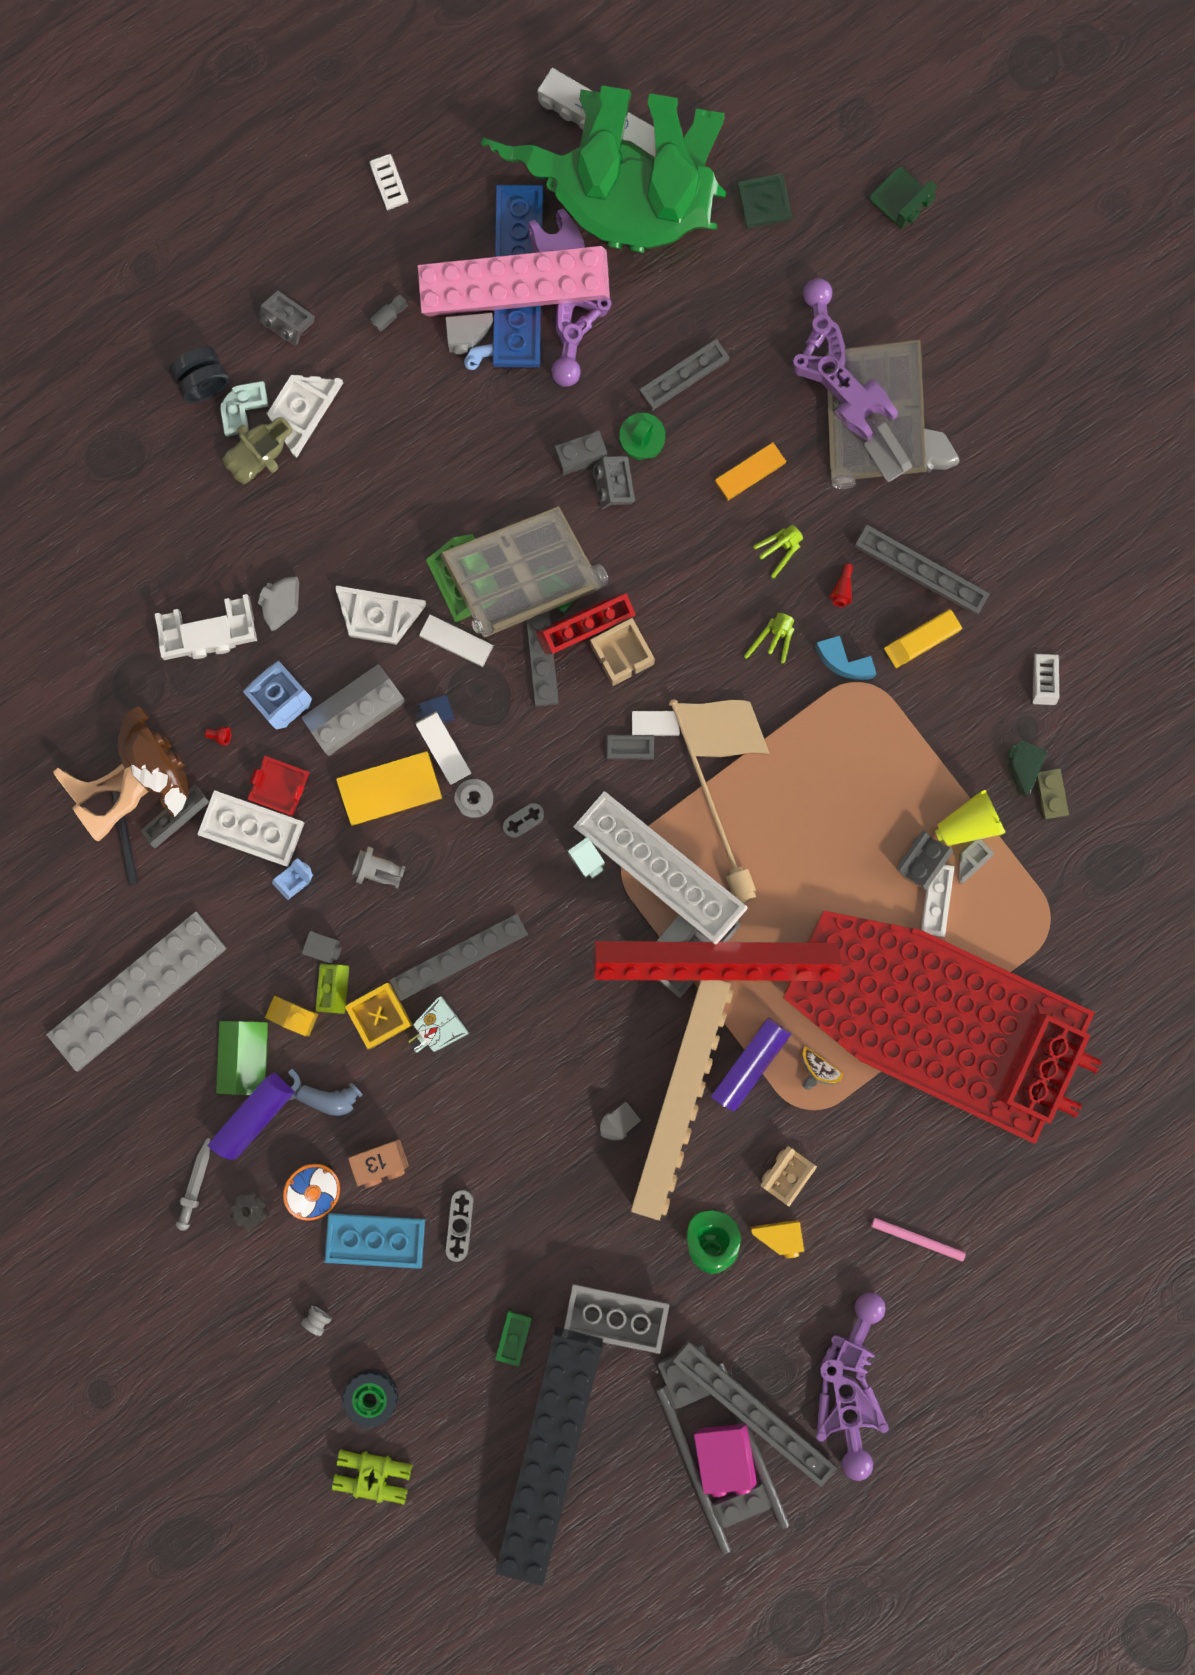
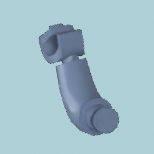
M293 1069L288 1072L294 1080V1085L291 1088L295 1091L289 1100L296 1098V1100L329 1115L342 1116L350 1113L354 1109L351 1105L356 1102L355 1098L362 1096V1093L353 1083L348 1084L349 1088H344L341 1092L338 1090L325 1092L306 1085L302 1086L297 1073Z

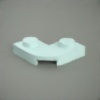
M264 381L232 388L233 391L221 403L222 421L226 437L238 435L237 428L243 424L248 428L246 410L269 407Z

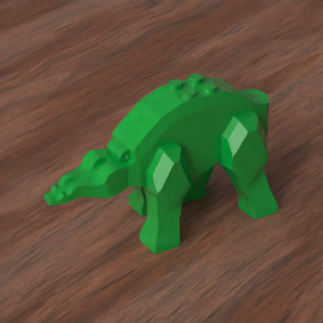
M602 85L601 92L580 90L579 100L585 112L581 145L566 155H558L534 145L506 146L482 137V146H490L494 153L499 152L500 156L508 162L526 164L530 173L537 179L548 180L547 188L551 192L556 193L558 200L579 225L602 241L607 242V246L610 248L621 249L622 245L630 246V251L644 253V249L673 244L694 229L717 230L718 224L710 222L713 197L725 198L726 191L716 181L713 171L709 167H705V163L722 127L725 113L696 108L694 123L683 138L677 114L678 98L649 93L647 107L654 123L656 155L653 156L633 142L623 140L631 100L630 90Z

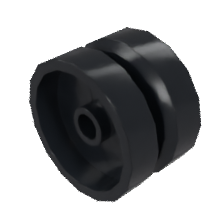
M209 346L192 349L182 354L173 361L168 370L175 384L179 385L178 390L186 403H199L208 400L224 390L230 381L224 367L219 365L220 359L214 348Z

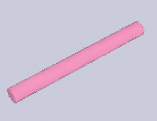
M874 1218L871 1227L962 1262L965 1258L966 1252L877 1218Z

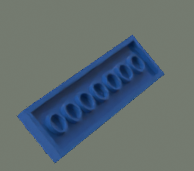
M497 185L495 257L533 253L527 225L530 221L535 220L542 229L543 186ZM541 305L494 310V367H540Z

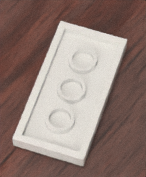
M214 790L198 835L288 867L304 822Z

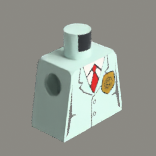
M440 996L413 1024L419 1034L408 1042L416 1052H419L427 1045L435 1052L468 1035L469 1032L444 998Z

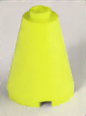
M986 790L980 791L937 824L939 829L935 830L941 843L945 842L947 846L1005 833Z

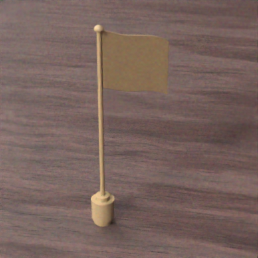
M673 699L669 702V706H672L733 868L729 871L730 875L726 877L732 895L742 903L756 898L755 885L749 870H743L742 866L737 867L696 756L725 757L746 753L770 755L749 701L727 700L705 704L678 703L677 700Z

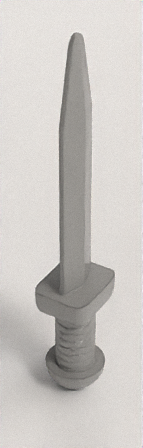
M209 1138L205 1140L197 1155L185 1197L180 1199L183 1209L179 1221H176V1227L182 1231L189 1228L188 1221L192 1209L199 1205V1202L196 1200L209 1160L210 1148L207 1146L210 1143Z

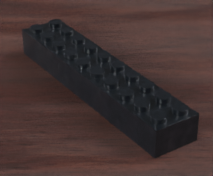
M555 1326L495 1574L541 1586L544 1584L600 1359L603 1338Z

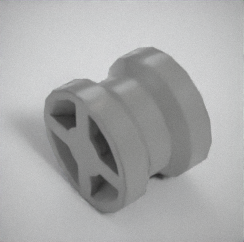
M311 1306L308 1317L303 1318L301 1325L311 1333L321 1336L324 1332L325 1324H329L332 1318L320 1308Z

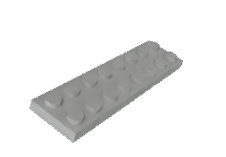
M195 912L46 1035L76 1072L80 1071L222 954L227 947L200 914Z

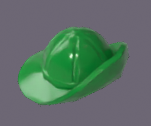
M714 1210L695 1214L691 1218L687 1229V1245L693 1263L702 1271L710 1274L722 1272L730 1267L738 1256L741 1234L738 1224L729 1215Z

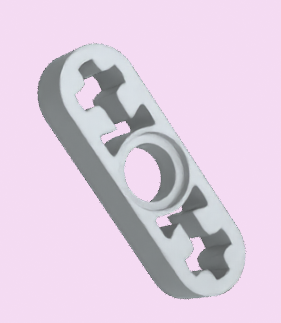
M467 1190L457 1191L451 1199L446 1254L450 1260L455 1262L462 1261L467 1256L469 1250L474 1198ZM461 1194H464L465 1199L469 1200V1204L464 1205L463 1211L469 1212L468 1216L464 1214L454 1215V1210L457 1212L460 1210V1203L456 1202V1199L460 1198ZM456 1219L465 1220L467 1228L464 1232H456L454 1230L453 1222ZM451 1235L456 1237L466 1236V1241L460 1240V1248L464 1249V1252H461L459 1256H455V1253L450 1249L456 1245V1239H451Z

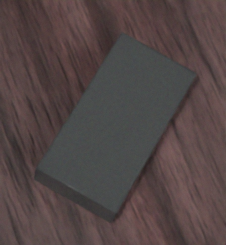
M607 735V759L654 760V735Z

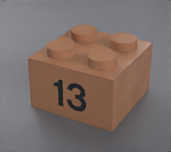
M400 1139L348 1158L357 1186L364 1184L365 1189L382 1182L381 1178L385 1176L388 1177V1180L402 1176V1174H405L404 1170L409 1167Z

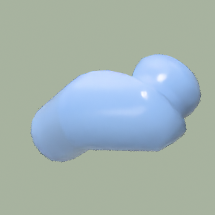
M492 344L471 348L464 360L465 367L469 370H474L479 366L483 357L493 356Z

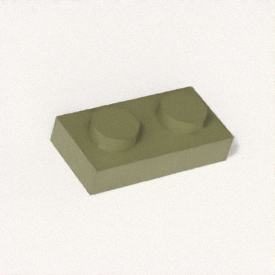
M1061 769L1035 773L1043 819L1068 816L1069 811Z

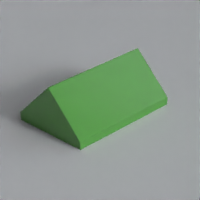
M220 1021L217 1094L251 1095L266 1078L268 1022Z

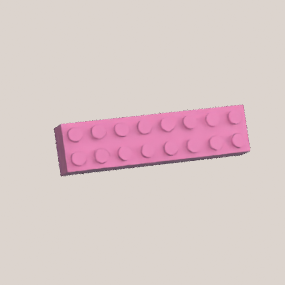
M602 246L418 265L422 314L427 316L610 299L607 250Z

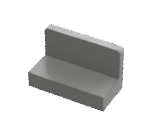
M885 422L877 427L880 434L865 442L864 445L886 481L890 482L911 469L912 465Z

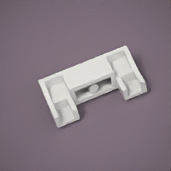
M246 594L241 599H224L227 616L183 624L182 615L178 609L173 610L174 613L165 615L155 613L161 658L168 660L188 655L193 657V659H200L206 657L207 653L216 652V654H224L230 652L231 648H235V645L257 641L250 597Z

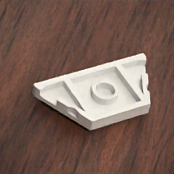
M291 375L268 411L267 415L272 422L275 418L283 417L291 425L292 433L284 442L296 458L341 388L343 381L340 378L331 380L315 376L306 378L301 375Z
M336 586V592L349 636L354 638L397 644L426 606V601Z

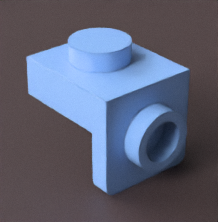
M297 858L288 869L273 879L272 884L289 900L309 884L313 874L310 867Z

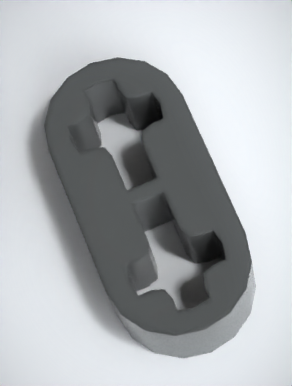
M531 803L508 817L503 823L505 834L510 838H518L539 825L544 819L543 808L536 803ZM533 808L534 811H540L538 820L531 818L525 821L524 818L530 815V809ZM521 820L523 821V824L518 826L519 831L517 833L507 830L510 827L509 823L511 821L515 824Z

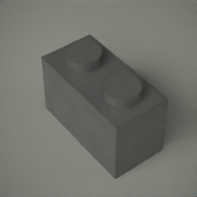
M600 431L555 446L556 457L563 476L593 466L602 457H607V450Z

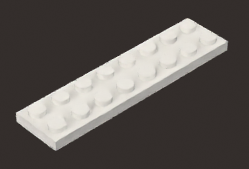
M605 791L573 826L585 838L588 837L597 848L715 945L748 909L744 903Z

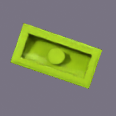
M320 964L316 1000L317 1012L345 1013L349 966Z

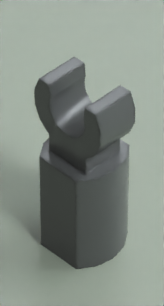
M399 294L390 305L386 304L370 318L371 324L379 332H382L397 318L398 313L407 308L406 300Z

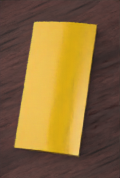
M428 751L336 779L351 826L443 799Z

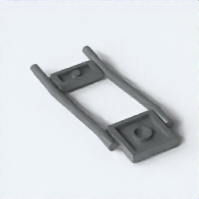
M702 1343L695 1345L696 1348L707 1356ZM676 1354L657 1361L666 1385L658 1387L656 1393L721 1553L726 1554L731 1551L722 1527L726 1528L770 1509L769 1507L771 1506L780 1528L785 1529L789 1527V1521L748 1425L753 1462L762 1483L756 1484L751 1492L739 1495L734 1493L715 1501L714 1504H712L709 1495L704 1494L701 1475L674 1409L683 1407L711 1394L672 1361ZM723 1361L715 1363L727 1373ZM734 1414L738 1424L745 1423Z

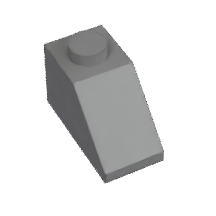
M492 313L446 317L450 352L465 354L471 348L476 347L494 326Z

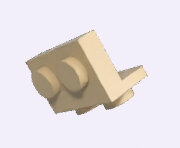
M788 1146L778 1154L773 1168L764 1174L761 1187L787 1206H790L817 1166Z

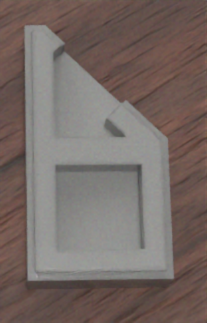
M981 839L972 841L959 853L960 884L969 879L994 855V852Z

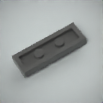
M195 784L189 788L188 798L183 809L175 817L169 814L168 809H165L140 830L154 848L159 846L209 803V800Z

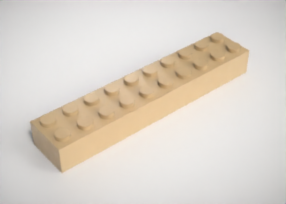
M721 980L700 981L631 1212L659 1221L661 1215L666 1216L670 1198L666 1197L668 1191L673 1192L677 1175L674 1174L676 1167H681L684 1158V1152L681 1151L682 1144H688L691 1134V1128H688L689 1121H695L699 1108L698 1105H695L697 1097L702 1098L705 1088V1082L702 1081L704 1073L709 1074L713 1060L709 1058L711 1049L716 1051L720 1036L716 1035L718 1026L723 1027L727 1013L723 1012L725 1002L730 1004L734 992L733 989H730V983Z

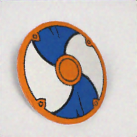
M309 1164L299 1168L289 1177L284 1187L283 1199L287 1210L301 1220H315L325 1216L333 1209L339 1198V1180L330 1168L321 1164Z

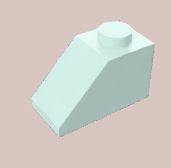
M588 837L568 851L570 858L585 878L589 875L591 878H594L603 871L602 866L605 865V862Z

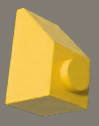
M274 996L265 1018L296 1033L310 1036L319 1014Z
M798 1220L750 1227V1232L779 1255H784L785 1258L798 1257L799 1252H804L801 1226Z

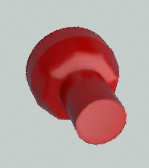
M219 727L217 730L206 729L205 737L216 739V742L220 745L227 746L231 739V729L229 727Z

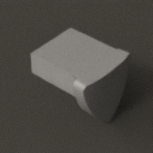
M625 1102L611 1114L607 1113L603 1117L600 1127L601 1136L609 1140H622L627 1136L626 1133L641 1120L629 1104Z

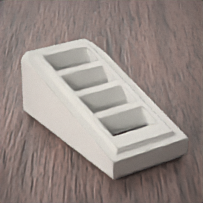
M391 154L370 161L371 170L386 209L389 210L408 203ZM393 174V177L381 181V178ZM397 184V186L389 188L387 190L384 189L385 187H388L390 185ZM398 192L401 194L391 199L387 197Z
M1034 654L1033 704L1056 705L1059 699V655ZM1040 664H1052V667H1040ZM1040 673L1052 674V676H1040ZM1040 683H1052V686L1040 685Z

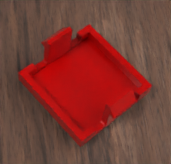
M264 756L261 769H254L249 783H252L254 787L247 800L293 817L310 773Z

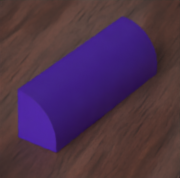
M768 1017L711 1097L726 1108L736 1111L792 1033Z
M275 1072L260 1083L207 1146L223 1158L237 1159L292 1097L295 1091Z

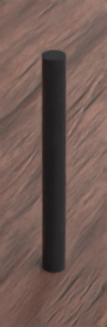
M121 791L111 793L113 806L118 801ZM124 815L117 821L128 885L132 886L137 885L138 880L126 817Z

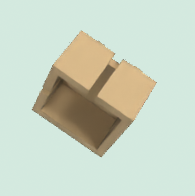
M633 618L590 640V646L600 664L603 663V669L612 686L631 677L632 671L637 674L654 665L655 658Z

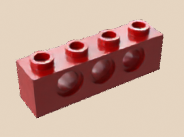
M627 593L617 594L537 631L536 635L544 653L553 654L636 614Z

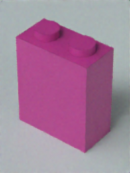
M747 1424L699 1428L694 1436L704 1494L720 1497L732 1491H736V1494L739 1495L751 1492L757 1481Z

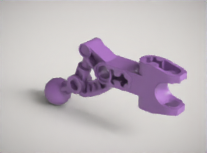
M564 209L558 210L556 214V221L559 227V232L556 234L545 233L535 220L528 223L527 228L533 253L585 248L578 227ZM610 299L557 304L556 332L563 344L562 356L552 366V377L557 384L566 387L574 385L579 380L581 375L580 366L575 360L577 345L582 336L592 327L591 323L598 316L602 317L607 314L611 307ZM575 306H580L590 311L586 317L581 316L574 324L571 323L572 311Z
M815 278L810 280L803 290L805 302L813 308V330L806 341L807 347L803 354L796 355L793 360L794 372L798 376L821 382L842 403L835 410L841 422L849 430L869 441L873 438V432L865 421L866 417L872 413H881L893 421L897 417L898 411L888 398L885 390L876 381L871 379L862 386L844 367L846 359L843 337L838 324L831 320L827 312V304L832 298L833 291L827 281ZM827 339L829 344L828 356H812L814 350H818L823 340ZM827 368L834 370L832 373L823 372Z

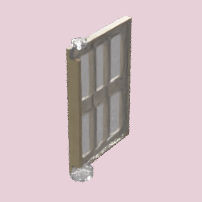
M914 340L846 349L844 344L846 359L844 367L862 386L871 379L876 381L885 390L888 398L898 411V415L893 421L881 413L868 415L865 421L873 432L872 436L875 437L880 434L877 427L886 422L912 465V468L903 474L927 472L921 341ZM827 368V373H832L834 371L831 368ZM828 390L832 487L837 489L852 488L856 485L855 479L883 476L864 445L867 441L849 430L836 415L835 410L842 403Z
M559 506L446 550L440 555L474 618L472 620L474 631L477 634L482 633L483 637L584 597L608 585V576L604 567L601 564L590 565Z

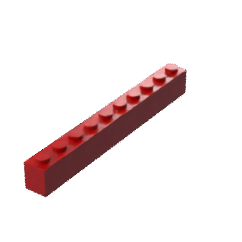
M595 941L593 953L595 980L838 981L842 967L838 943L718 942L715 945L713 942Z

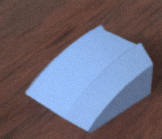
M279 661L268 667L243 691L275 729L286 728L305 709H309L312 700L309 694Z

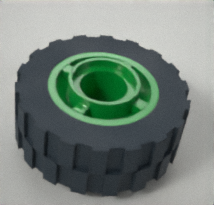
M365 1369L363 1372H358L356 1376L350 1379L343 1393L344 1400L342 1403L343 1407H345L346 1415L350 1417L352 1422L357 1423L358 1426H366V1428L378 1427L381 1423L387 1422L389 1417L393 1415L398 1400L397 1386L394 1384V1380L384 1371L380 1372L378 1369ZM372 1393L376 1396L377 1401L369 1403L365 1400L364 1395Z

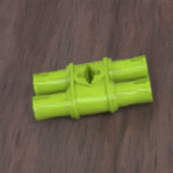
M340 1449L337 1466L358 1469L360 1474L357 1479L335 1474L334 1485H332L333 1491L351 1493L356 1499L361 1497L376 1500L377 1503L385 1500L402 1505L405 1504L408 1489L386 1485L385 1477L387 1478L389 1475L409 1480L413 1464L392 1461L389 1456L368 1454L367 1451L358 1454ZM374 1469V1477L376 1479L373 1482V1484L370 1485L371 1481L369 1474Z

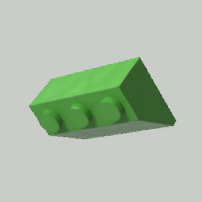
M473 534L452 538L426 559L455 622L471 616V613L440 555L446 550L474 540ZM481 552L457 561L466 578L490 570ZM493 576L470 584L477 599L499 591ZM502 596L481 604L482 609L490 607Z

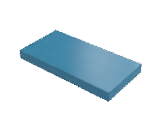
M328 1213L325 1263L421 1269L423 1263L425 1219Z

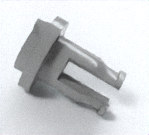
M470 779L460 784L457 788L455 803L463 815L470 818H478L488 813L491 809L493 793L485 782L478 779ZM474 793H478L480 795L478 798L479 802L477 804H470Z
M368 846L366 851L360 850L352 871V875L357 876L356 883L362 884L363 879L367 878L382 884L393 885L398 889L405 866L402 865L400 867L391 861L373 856L374 848Z

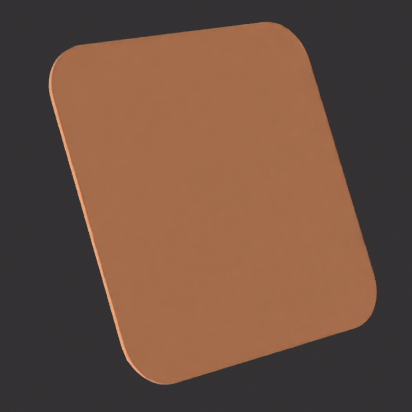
M850 682L834 687L764 740L770 755L746 753L706 782L737 867L742 866L743 870H749L756 888V898L744 902L748 909L737 920L741 926L727 942L808 943L822 911L920 930L926 890L906 880L896 868L899 865L900 859L911 848L914 839L922 831L927 832L933 839L939 841L935 830L939 829L937 824L970 800V797L893 698L881 688L863 682ZM701 786L648 827L731 893L726 877L730 875L729 871L733 868ZM999 835L981 839L994 852V855L963 884L959 882V853L972 841L950 845L948 847L953 850V853L944 864L954 866L945 937L937 938L1012 972L1033 956L1047 938L1051 921L1047 899ZM621 867V877L626 893L657 935L661 937L679 914ZM695 980L693 982L697 988L699 987L701 980ZM721 980L730 983V989L734 990L730 1004L725 1002L723 1012L727 1013L724 1024L744 1050L768 1017L792 1033L763 1073L777 1094L788 1103L806 1110L827 1109L843 1101L881 1072L857 1060L785 1001L783 995L790 981ZM804 1046L844 1073L843 1078L838 1084L828 1085L817 1082V1085L811 1087L810 1090H806L802 1086V1083L809 1075L801 1058Z

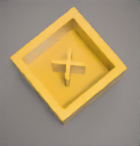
M390 983L380 986L345 1006L367 1049H372L413 1026Z

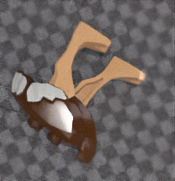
M141 706L130 710L121 725L118 736V753L122 764L114 771L92 782L81 781L59 768L53 771L56 778L77 803L72 809L91 836L97 841H100L107 835L112 826L121 817L136 808L140 798L148 792L160 796L162 807L168 809L169 814L174 817L183 809L188 798L187 777L182 768L185 766L184 762L178 754L170 751L169 748L172 745L165 735H161L158 731L153 732L145 725L149 717ZM121 791L118 801L105 815L94 814L85 807L80 806V804L97 793Z

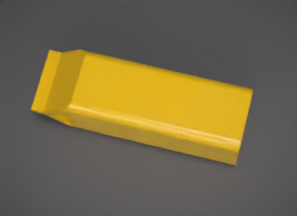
M948 609L885 647L884 650L895 668H898L958 633L962 627L952 610Z

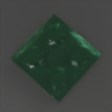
M783 173L738 182L737 187L746 229L792 220Z

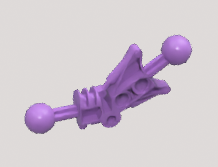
M871 1292L862 1294L855 1302V1314L858 1318L849 1339L833 1335L831 1338L833 1344L831 1348H828L824 1359L820 1363L823 1387L819 1398L816 1437L819 1441H824L831 1433L845 1430L848 1452L843 1457L842 1469L848 1478L855 1481L866 1479L873 1470L871 1456L862 1449L859 1427H873L882 1433H886L889 1429L871 1386H868L865 1379L868 1371L864 1368V1365H871L872 1363L867 1358L875 1357V1355L862 1344L871 1324L879 1322L884 1317L886 1311L885 1302L882 1297ZM829 1366H834L835 1370L829 1372L827 1371V1368ZM843 1369L856 1371L857 1379L860 1380L863 1389L854 1378L844 1374ZM828 1382H833L836 1402L828 1413L830 1394H828ZM844 1384H848L852 1387V1392L849 1395H842L839 1392V1388ZM848 1409H852L856 1412V1417L853 1420H846L843 1417V1413Z

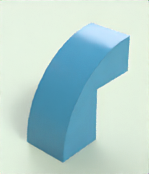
M840 636L817 642L815 645L816 652L821 661L837 675L853 680H868L875 677L876 671L871 656L848 663Z

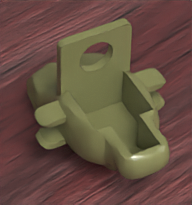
M283 417L275 418L270 424L258 425L250 431L244 424L238 427L237 431L240 442L226 453L222 461L225 468L233 474L234 479L244 485L256 477L257 473L265 467L271 473L278 469L274 459L282 451L284 441L292 433V427Z

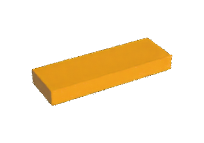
M771 443L717 478L715 483L728 501L786 464V460L775 444Z

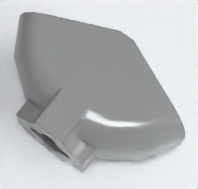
M911 428L909 444L913 453V430ZM925 429L926 470L931 472L932 469H948L958 465L959 457L946 435L942 432Z
M286 577L274 584L268 583L260 593L258 604L262 606L264 620L272 631L283 625L298 610L299 579L297 577Z

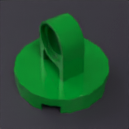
M636 413L629 416L623 422L620 429L621 447L629 457L636 460L655 457L662 451L665 444V429L662 422L656 416L648 413Z

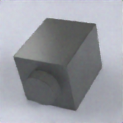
M310 931L302 954L332 964L333 960H338L342 947L339 946L340 941Z

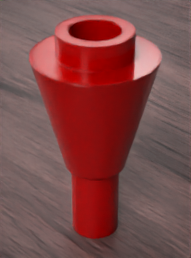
M844 564L842 575L829 596V600L837 607H845L852 603L850 578L853 565Z

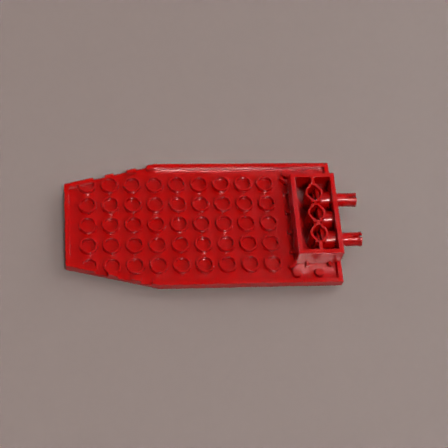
M822 911L808 943H838L842 962L839 980L790 981L783 999L857 1060L1036 1144L1045 1122L1051 1124L1057 1109L1074 1118L1078 1116L1079 1112L1070 1107L1081 1110L1082 1104L1064 1097V1093L1077 1065L1094 1074L1097 1073L1099 1068L1090 1063L1101 1066V1059L1083 1052L1091 1036L1086 1031L1095 1012L923 930Z

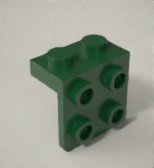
M899 167L871 194L870 202L902 230L908 223L912 224L917 219L924 206L926 208L929 207L935 200L934 194L937 185L930 180L923 187L909 173Z

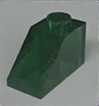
M1022 740L1016 743V745L1012 744L1007 754L1010 760L1007 765L1020 796L1025 798L1032 791L1048 751Z

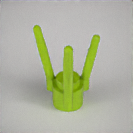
M794 525L789 526L787 529H781L778 533L753 546L754 549H758L778 539L777 543L759 556L760 559L765 558L781 545L785 549L790 548L771 574L772 578L776 577L792 554L800 548L798 543L803 540V536Z
M777 613L775 619H770L767 627L746 652L744 658L747 659L772 629V633L775 636L768 649V654L773 652L779 638L786 635L781 663H785L790 639L794 631L792 628L794 619L784 613Z

